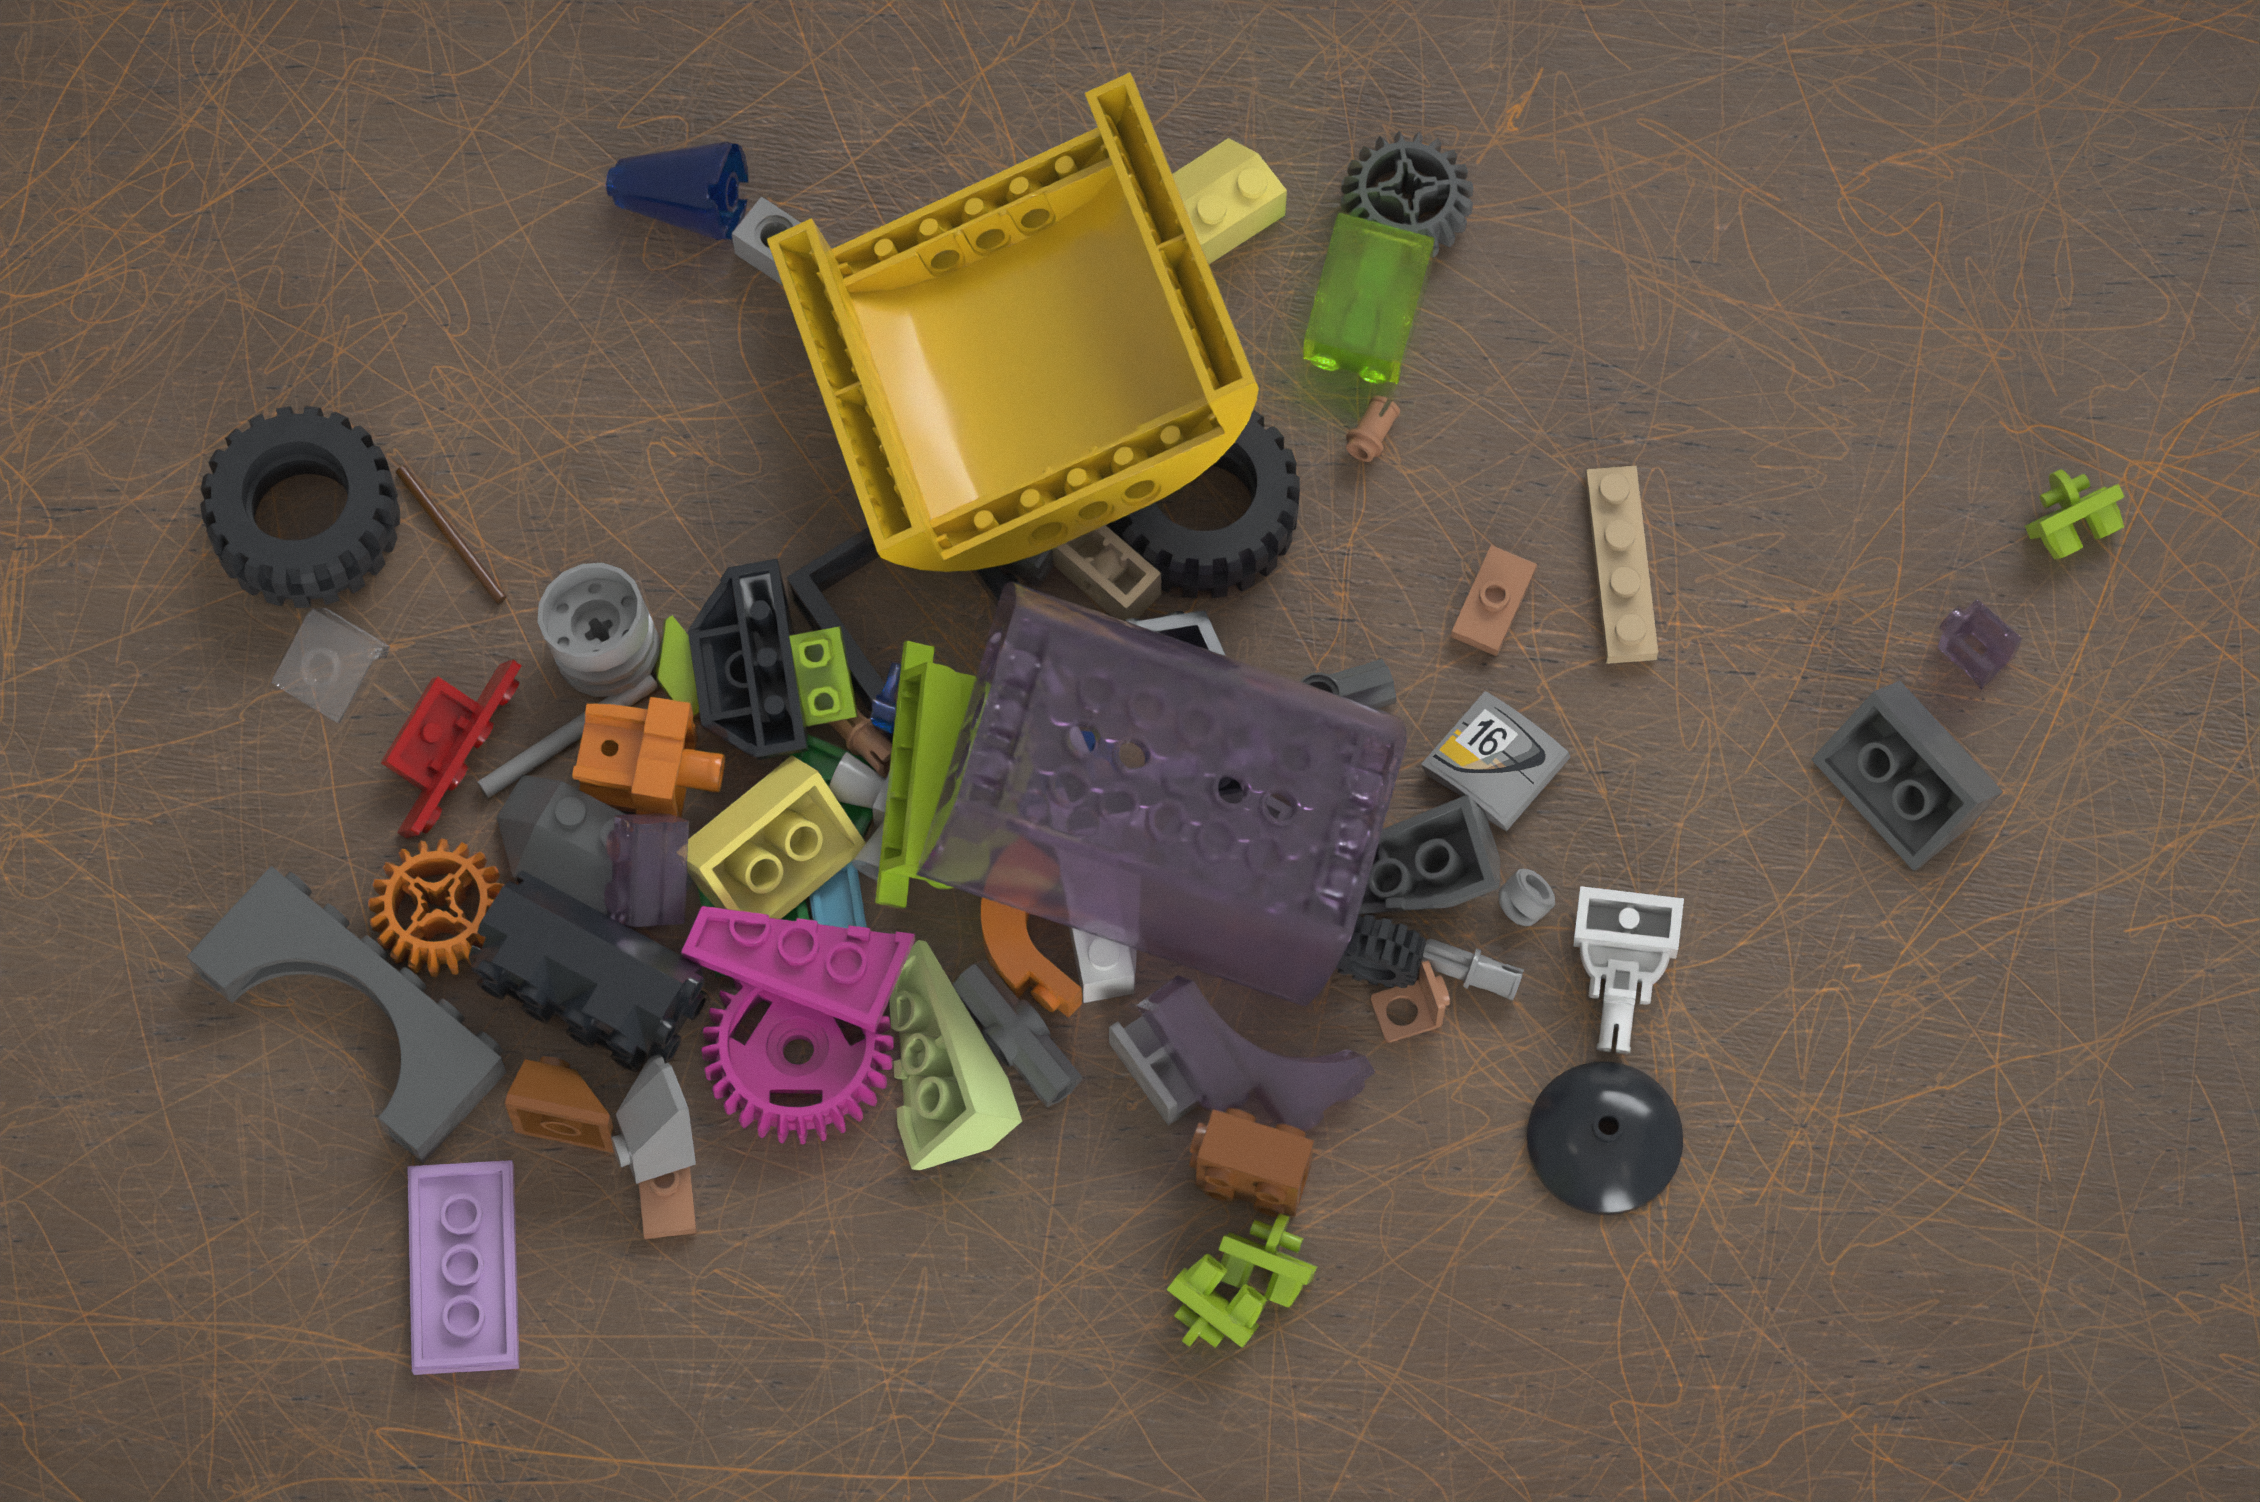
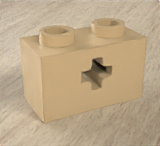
M1106 525L1052 549L1053 565L1119 623L1126 619L1139 618L1161 595V573Z

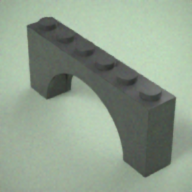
M271 866L186 956L193 971L230 1003H233L243 993L262 982L296 974L318 975L335 979L352 986L369 997L382 1009L395 1027L401 1049V1067L397 1087L389 1104L378 1118L384 1132L424 1164L507 1073L502 1057H500L504 1052L503 1049L485 1032L480 1031L475 1036L461 1024L465 1020L464 1016L448 1001L441 999L438 1003H435L423 993L427 988L426 985L411 970L403 967L398 972L385 961L388 957L387 952L368 935H365L360 940L347 929L350 922L334 906L327 903L321 908L310 899L311 889L298 876L289 872L284 877Z

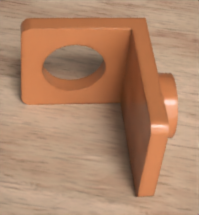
M1427 960L1421 962L1419 977L1413 986L1408 985L1407 988L1396 986L1371 995L1370 1002L1385 1042L1392 1043L1442 1027L1445 1006L1450 1005V998L1442 976L1435 977L1431 964ZM1395 999H1408L1416 1006L1417 1017L1412 1023L1400 1026L1394 1024L1388 1018L1387 1007Z

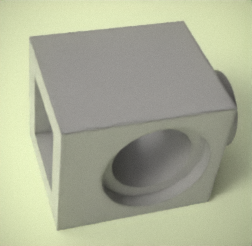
M761 197L732 232L735 254L783 285L771 250L765 244L767 243V238L801 222Z

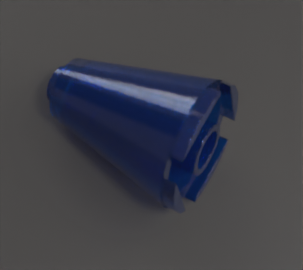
M719 142L620 158L615 167H611L608 171L606 178L607 194L613 197L615 205L619 208L718 241L732 240V232L744 219L748 199H739L740 182L749 183L746 155L739 144Z

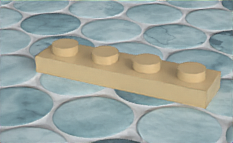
M1637 466L1587 469L1585 480L1606 664L1657 660L1658 645Z

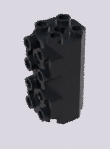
M523 870L516 875L519 885L508 881L501 888L478 928L477 933L486 937L482 950L472 945L468 956L472 966L471 969L480 976L477 985L497 999L503 1000L508 995L523 1003L521 1009L539 1022L548 1024L553 1015L561 1017L569 1025L566 1030L568 1036L588 1048H592L596 1043L611 1051L610 1057L612 1060L627 1070L637 1072L642 1064H646L651 1056L657 1054L663 1057L664 1063H669L681 1043L682 1037L678 1033L687 1018L695 1020L698 1017L708 997V993L701 990L704 984L701 966Z

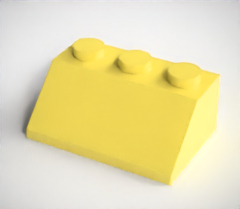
M1230 138L1173 173L1209 264L1285 216L1286 188L1258 153Z
M791 755L673 852L698 888L716 908L767 914L769 918L782 919L850 863L866 842L819 772Z

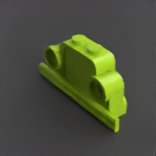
M905 641L903 644L875 898L876 904L894 908H906L909 877L926 880L930 885L938 889H951L981 876L989 864V849L1013 842L1018 838L1026 825L1028 818V807L1025 803L1026 785L1033 769L1029 734L1020 724L1002 720L1006 703L1003 692L998 685L989 679L955 672L948 666L933 663L935 647L911 641Z

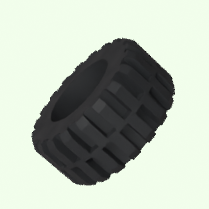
M291 406L276 408V417L265 420L261 413L249 419L248 421L251 426L249 429L242 433L239 429L235 428L225 438L228 446L225 452L221 449L214 451L208 462L213 474L207 473L203 476L200 489L204 498L200 503L202 519L222 568L230 578L238 579L243 590L252 596L258 595L262 591L267 603L278 606L284 604L285 598L292 599L295 608H311V600L323 598L325 605L340 601L338 592L349 588L351 593L354 594L366 586L363 576L367 572L377 575L386 564L382 552L389 553L393 551L397 541L394 527L400 524L397 490L384 453L380 446H374L371 435L362 426H355L352 429L349 418L337 412H333L329 418H325L320 407L305 406L304 413L294 414ZM302 474H316L331 478L345 488L347 502L339 518L324 532L303 540L278 539L262 532L255 523V513L263 496L274 485L289 477Z
M1253 410L1247 425L1235 443L1212 465L1234 474L1249 490L1251 504L1247 512L1240 519L1222 529L1195 531L1181 527L1168 519L1155 502L1109 523L1110 530L1161 573V590L1169 593L1172 586L1183 588V597L1198 599V591H1211L1212 599L1225 597L1230 586L1237 585L1241 592L1254 586L1256 573L1259 572L1262 576L1267 577L1277 567L1278 555H1286L1292 543L1293 530L1296 529L1298 519L1300 477L1296 475L1297 462L1292 450L1284 449V436L1275 426L1265 430L1264 416Z

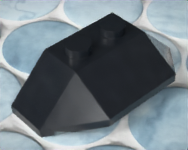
M778 559L728 567L720 579V584L707 599L688 629L703 729L756 760L808 751V726H806L789 638V636L795 635Z

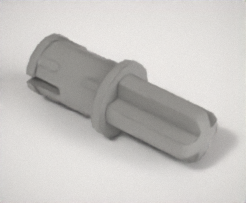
M1428 939L1425 942L1426 946L1421 962L1429 960L1432 970L1464 981V988L1468 989L1469 985L1513 1001L1524 969L1480 954L1481 950L1477 948L1473 954L1434 939Z

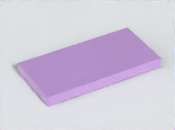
M513 1161L408 1166L411 1358L413 1374L519 1369Z

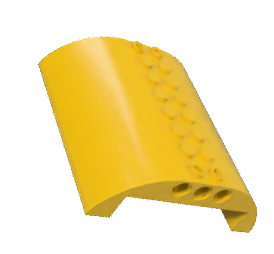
M1130 72L1085 93L1097 123V128L831 249L812 218L767 238L871 536L881 558L897 565L919 570L952 572L995 567L1038 555L1147 507L1174 493L1196 479L1217 462L1235 443L1247 425L1257 401L1259 387L1139 90Z

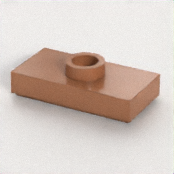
M1491 545L1451 631V638L1498 656L1534 577L1537 564Z
M690 1166L639 1183L645 1239L697 1233Z

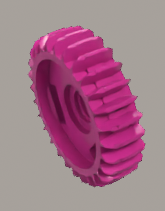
M733 978L737 991L735 996L720 990L719 998L726 1009L722 1010L711 1007L709 1010L711 1021L718 1026L703 1028L704 1039L714 1043L701 1049L703 1059L714 1062L706 1066L704 1071L708 1081L719 1080L712 1086L714 1097L719 1099L729 1096L723 1105L724 1111L728 1115L743 1109L739 1116L740 1126L744 1129L754 1119H757V1131L761 1138H764L770 1127L773 1126L777 1127L780 1143H785L789 1130H796L800 1144L804 1145L808 1135L807 1130L815 1129L821 1141L826 1140V1125L833 1123L841 1133H844L846 1128L843 1116L847 1113L857 1121H862L863 1113L858 1104L860 1101L873 1107L876 1106L877 1097L870 1087L885 1089L887 1086V1078L877 1070H891L893 1066L891 1056L881 1053L893 1050L894 1048L893 1037L882 1034L891 1028L888 1016H882L876 1032L860 1027L865 1035V1039L849 1046L834 1017L735 978ZM763 1000L771 1004L747 1043L743 1045L733 1039L741 1021L750 1010ZM796 1039L806 1040L814 1049L811 1059L800 1065L788 1062L783 1055L786 1045ZM770 1093L822 1094V1102L806 1107H784L770 1103Z

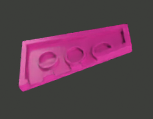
M702 906L681 953L683 957L696 964L869 1031L876 1032L914 944L915 935L897 931L896 934L873 932L867 927L848 925V928L820 925L818 921L798 918L796 921L769 918L767 914Z

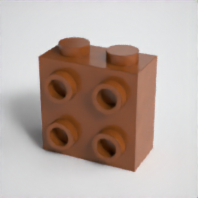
M1227 1108L1225 1113L1213 1109L1208 1125L1198 1123L1190 1148L1192 1156L1189 1167L1196 1169V1186L1204 1188L1203 1193L1206 1196L1218 1201L1232 1202L1234 1198L1253 1203L1255 1211L1269 1217L1277 1218L1279 1213L1295 1217L1311 1169L1314 1140L1305 1138L1306 1133L1294 1126L1277 1124L1275 1128L1256 1123V1118L1253 1115L1239 1109Z

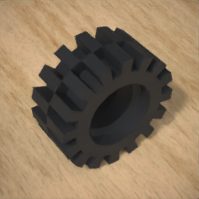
M1344 914L1335 921L1325 959L1326 962H1329L1328 965L1331 968H1337L1338 972L1343 975L1351 974L1354 980H1368L1369 984L1378 986V983H1382L1388 988H1394L1395 985L1400 988H1407L1408 985L1413 986L1417 980L1426 940L1424 937H1419L1420 934L1415 930H1407L1408 926L1401 923L1397 925L1391 924L1392 920L1383 918L1381 921L1376 920L1373 915L1365 914V917L1362 918L1358 914H1350V916Z

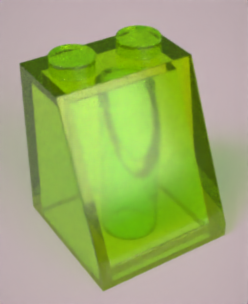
M1338 212L1304 338L1303 358L1310 360L1312 364L1324 370L1335 371L1341 368L1359 373L1363 379L1369 382L1382 384L1389 381L1399 384L1430 280L1435 238Z

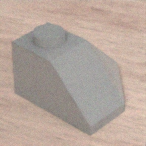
M660 1054L651 1056L616 1113L619 1135L611 1137L613 1150L619 1166L629 1165L636 1184L696 1165L689 1109L673 1068L669 1063H664V1059Z

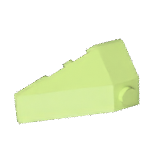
M918 940L911 948L889 999L891 1028L899 1032L901 1059L893 1061L894 1078L902 1079L904 1106L896 1108L897 1125L911 1169L914 1170L926 1169L989 1150L1022 1122L1008 1077L928 943Z

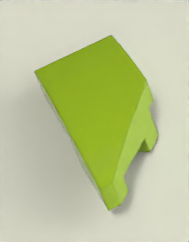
M671 615L663 622L662 641L654 673H657L656 680L670 700L691 703L694 716L700 711L689 636L674 616Z

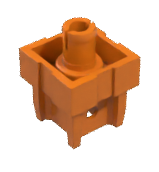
M650 697L648 709L615 704L587 703L585 724L572 778L579 780L580 791L617 810L636 813L637 820L649 827L679 832L687 788L719 793L724 776L725 755L696 750L698 735L696 726L693 723L691 703Z

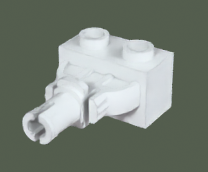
M1580 886L1573 946L1580 947L1581 960L1590 977L1588 996L1598 999L1601 979L1606 981L1597 1050L1611 1052L1613 1029L1616 1027L1618 1028L1616 1053H1630L1637 984L1641 983L1642 985L1640 1004H1650L1652 985L1665 972L1669 959H1676L1684 903L1683 898Z

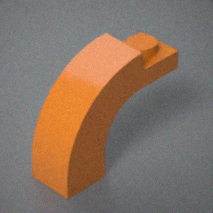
M1021 832L1018 838L1010 842L1001 852L987 876L981 900L983 946L990 966L1006 982L1017 998L1031 986L1033 988L1030 991L1031 995L1042 1007L1052 1013L1058 1009L1069 1018L1082 1004V988L1035 948L1027 932L1028 920L1033 909L1059 881V863Z

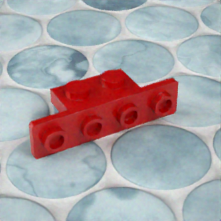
M514 659L501 663L496 668L477 701H474L439 676L431 679L380 762L422 790L400 826L398 834L404 838H410L419 835L421 832L424 834L428 833L435 825L442 813V808L438 806V803L446 790L453 791L465 776L468 765L463 762L472 747L478 749L490 735L494 723L489 721L498 704L501 706L506 705L516 692L520 682L515 679V676L522 666Z

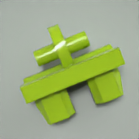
M2059 469L2049 475L2051 490L2039 495V498L2044 508H2049L2059 503L2061 508L2025 525L2030 539L2041 537L2054 560L2060 559L2083 548L2072 523L2084 517L2095 540L2124 528L2120 510L2116 504V501L2124 498V494L2119 484H2115L2109 488H2099L2080 498L2079 492L2090 487L2087 476L2081 474L2071 479L2064 470Z
M841 626L789 636L806 726L858 717Z
M1279 1213L1273 1226L1256 1219L1252 1224L1249 1234L1266 1240V1246L1229 1232L1228 1235L1223 1236L1219 1251L1224 1252L1221 1264L1228 1270L1221 1279L1222 1282L1242 1288L1244 1284H1248L1254 1266H1260L1273 1272L1264 1297L1285 1307H1291L1301 1292L1303 1285H1307L1312 1281L1317 1266L1278 1251L1281 1246L1298 1253L1304 1238L1286 1232L1290 1217Z
M1207 1253L1193 1264L1189 1270L1184 1267L1167 1288V1291L1184 1303L1174 1315V1317L1190 1328L1182 1342L1191 1347L1198 1336H1200L1216 1348L1226 1335L1243 1348L1260 1326L1256 1321L1260 1317L1267 1299L1247 1284L1242 1286L1231 1302L1222 1297L1214 1289L1228 1270L1223 1264Z

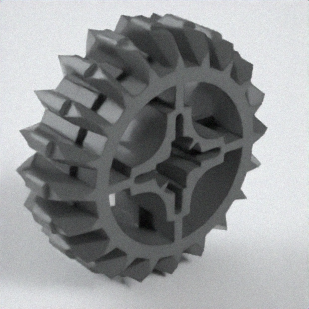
M1400 131L1395 134L1393 144H1389L1383 137L1379 136L1375 141V150L1363 145V148L1359 151L1360 161L1351 160L1348 164L1347 174L1349 176L1344 177L1341 183V191L1345 194L1341 197V210L1348 213L1346 215L1348 229H1358L1356 239L1359 241V244L1374 240L1372 251L1375 256L1385 248L1391 249V258L1394 262L1400 258L1401 252H1409L1411 260L1415 263L1419 260L1420 250L1425 249L1434 258L1439 252V243L1450 248L1455 242V233H1463L1467 226V219L1465 217L1471 215L1473 209V202L1469 199L1473 195L1472 181L1466 180L1468 176L1466 164L1455 165L1457 154L1454 149L1442 154L1440 153L1442 143L1439 138L1432 141L1428 146L1423 144V136L1420 131L1413 137V142L1405 141ZM1395 170L1396 174L1391 180L1379 182L1378 187L1370 188L1380 176ZM1416 171L1427 174L1430 177H1424L1418 174ZM1403 183L1405 184L1406 194L1412 195L1411 211L1409 210L1408 199L1402 198ZM1445 205L1435 217L1418 223V218L1423 213L1435 211L1436 206ZM1383 216L1394 218L1398 223L1392 222Z

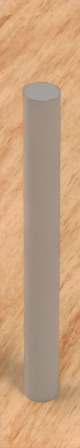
M649 674L635 688L614 696H608L598 704H615L630 707L658 689V685L651 674ZM585 712L477 781L484 795L489 799L521 778V776L526 775L581 739L585 724Z

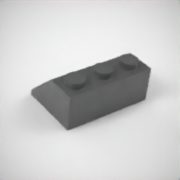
M1901 681L1873 691L1811 759L1913 871L1919 869L1968 829L2003 793L1999 786Z

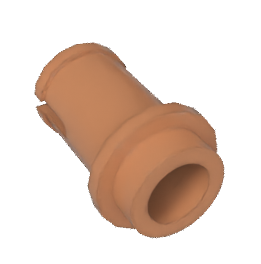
M1379 395L1371 398L1369 406L1356 429L1349 430L1346 435L1348 441L1346 449L1353 457L1361 461L1370 462L1374 457L1382 454L1384 449L1382 442L1395 419L1400 414L1399 407L1393 401L1382 417H1380L1379 413L1388 398Z

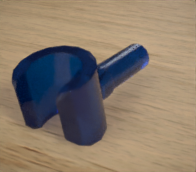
M891 663L884 689L873 700V712L870 716V722L873 725L889 733L894 732L897 703L893 699L900 680L901 664Z

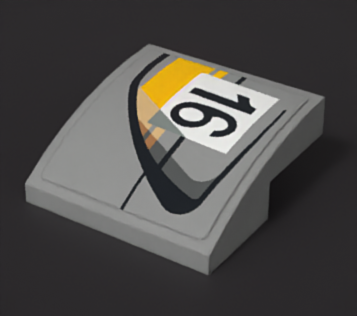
M1485 691L1421 765L1425 774L1462 797L1468 794L1486 814L1490 822L1507 831L1571 757L1565 748L1537 725Z

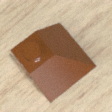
M543 1056L540 1057L539 1062L525 1059L505 1100V1106L514 1131L520 1134L614 1153L611 1137L616 1136L610 1114L577 1070L571 1069L568 1062L554 1057Z

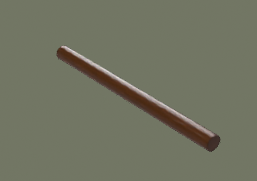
M405 465L398 468L396 474L496 604L502 603L507 596L409 469Z

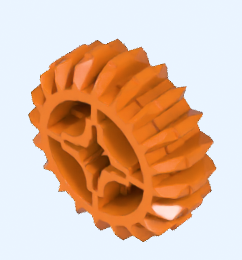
M441 838L439 840L437 851H430L427 843L420 840L418 843L420 854L411 857L409 851L401 848L399 852L402 861L401 866L398 867L394 863L385 862L383 869L390 880L374 879L373 888L380 896L370 898L368 901L370 911L377 914L370 919V925L373 931L382 932L377 938L378 944L383 949L392 948L390 956L396 964L408 958L409 970L416 974L421 970L424 963H427L430 976L435 978L440 973L441 964H448L451 974L457 975L460 972L458 961L466 958L468 964L471 965L468 956L472 945L482 950L486 937L478 934L477 931L483 917L504 884L496 883L500 878L496 866L485 868L487 860L482 852L479 851L469 857L467 844L461 842L451 853L446 839ZM448 874L444 879L435 883L422 880L432 875ZM471 885L480 894L478 912L472 923L466 919L464 911L460 909L462 903L467 898L465 892ZM407 893L412 897L417 909L411 916L412 924L405 931L398 923V910L404 895ZM427 902L439 907L447 903L450 914L437 908L431 912ZM440 933H451L456 936L445 941L430 942L431 938Z

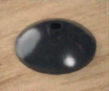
M1591 1062L1573 1067L1561 1073L1542 1090L1534 1103L1529 1117L1526 1139L1527 1150L1537 1177L1557 1199L1568 1206L1586 1213L1616 1215L1636 1210L1648 1204L1668 1186L1676 1173L1682 1156L1683 1128L1680 1115L1673 1100L1666 1090L1652 1077L1625 1064ZM1603 1121H1610L1616 1125L1617 1132L1613 1135H1605L1601 1133L1598 1125Z

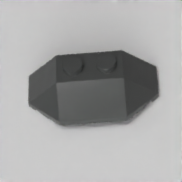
M526 775L521 776L497 816L510 869L515 881H517L516 875L523 870L620 923L640 920L658 914L662 916L675 913L694 882L673 852L677 848L653 828L563 781Z

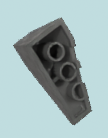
M1467 794L1282 869L1280 872L1293 915L1299 919L1453 907L1499 888L1500 857L1486 814Z

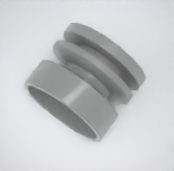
M605 563L581 564L562 572L547 586L538 606V624L563 679L574 689L594 697L614 696L635 688L650 675L659 657L660 637L635 580L621 568Z

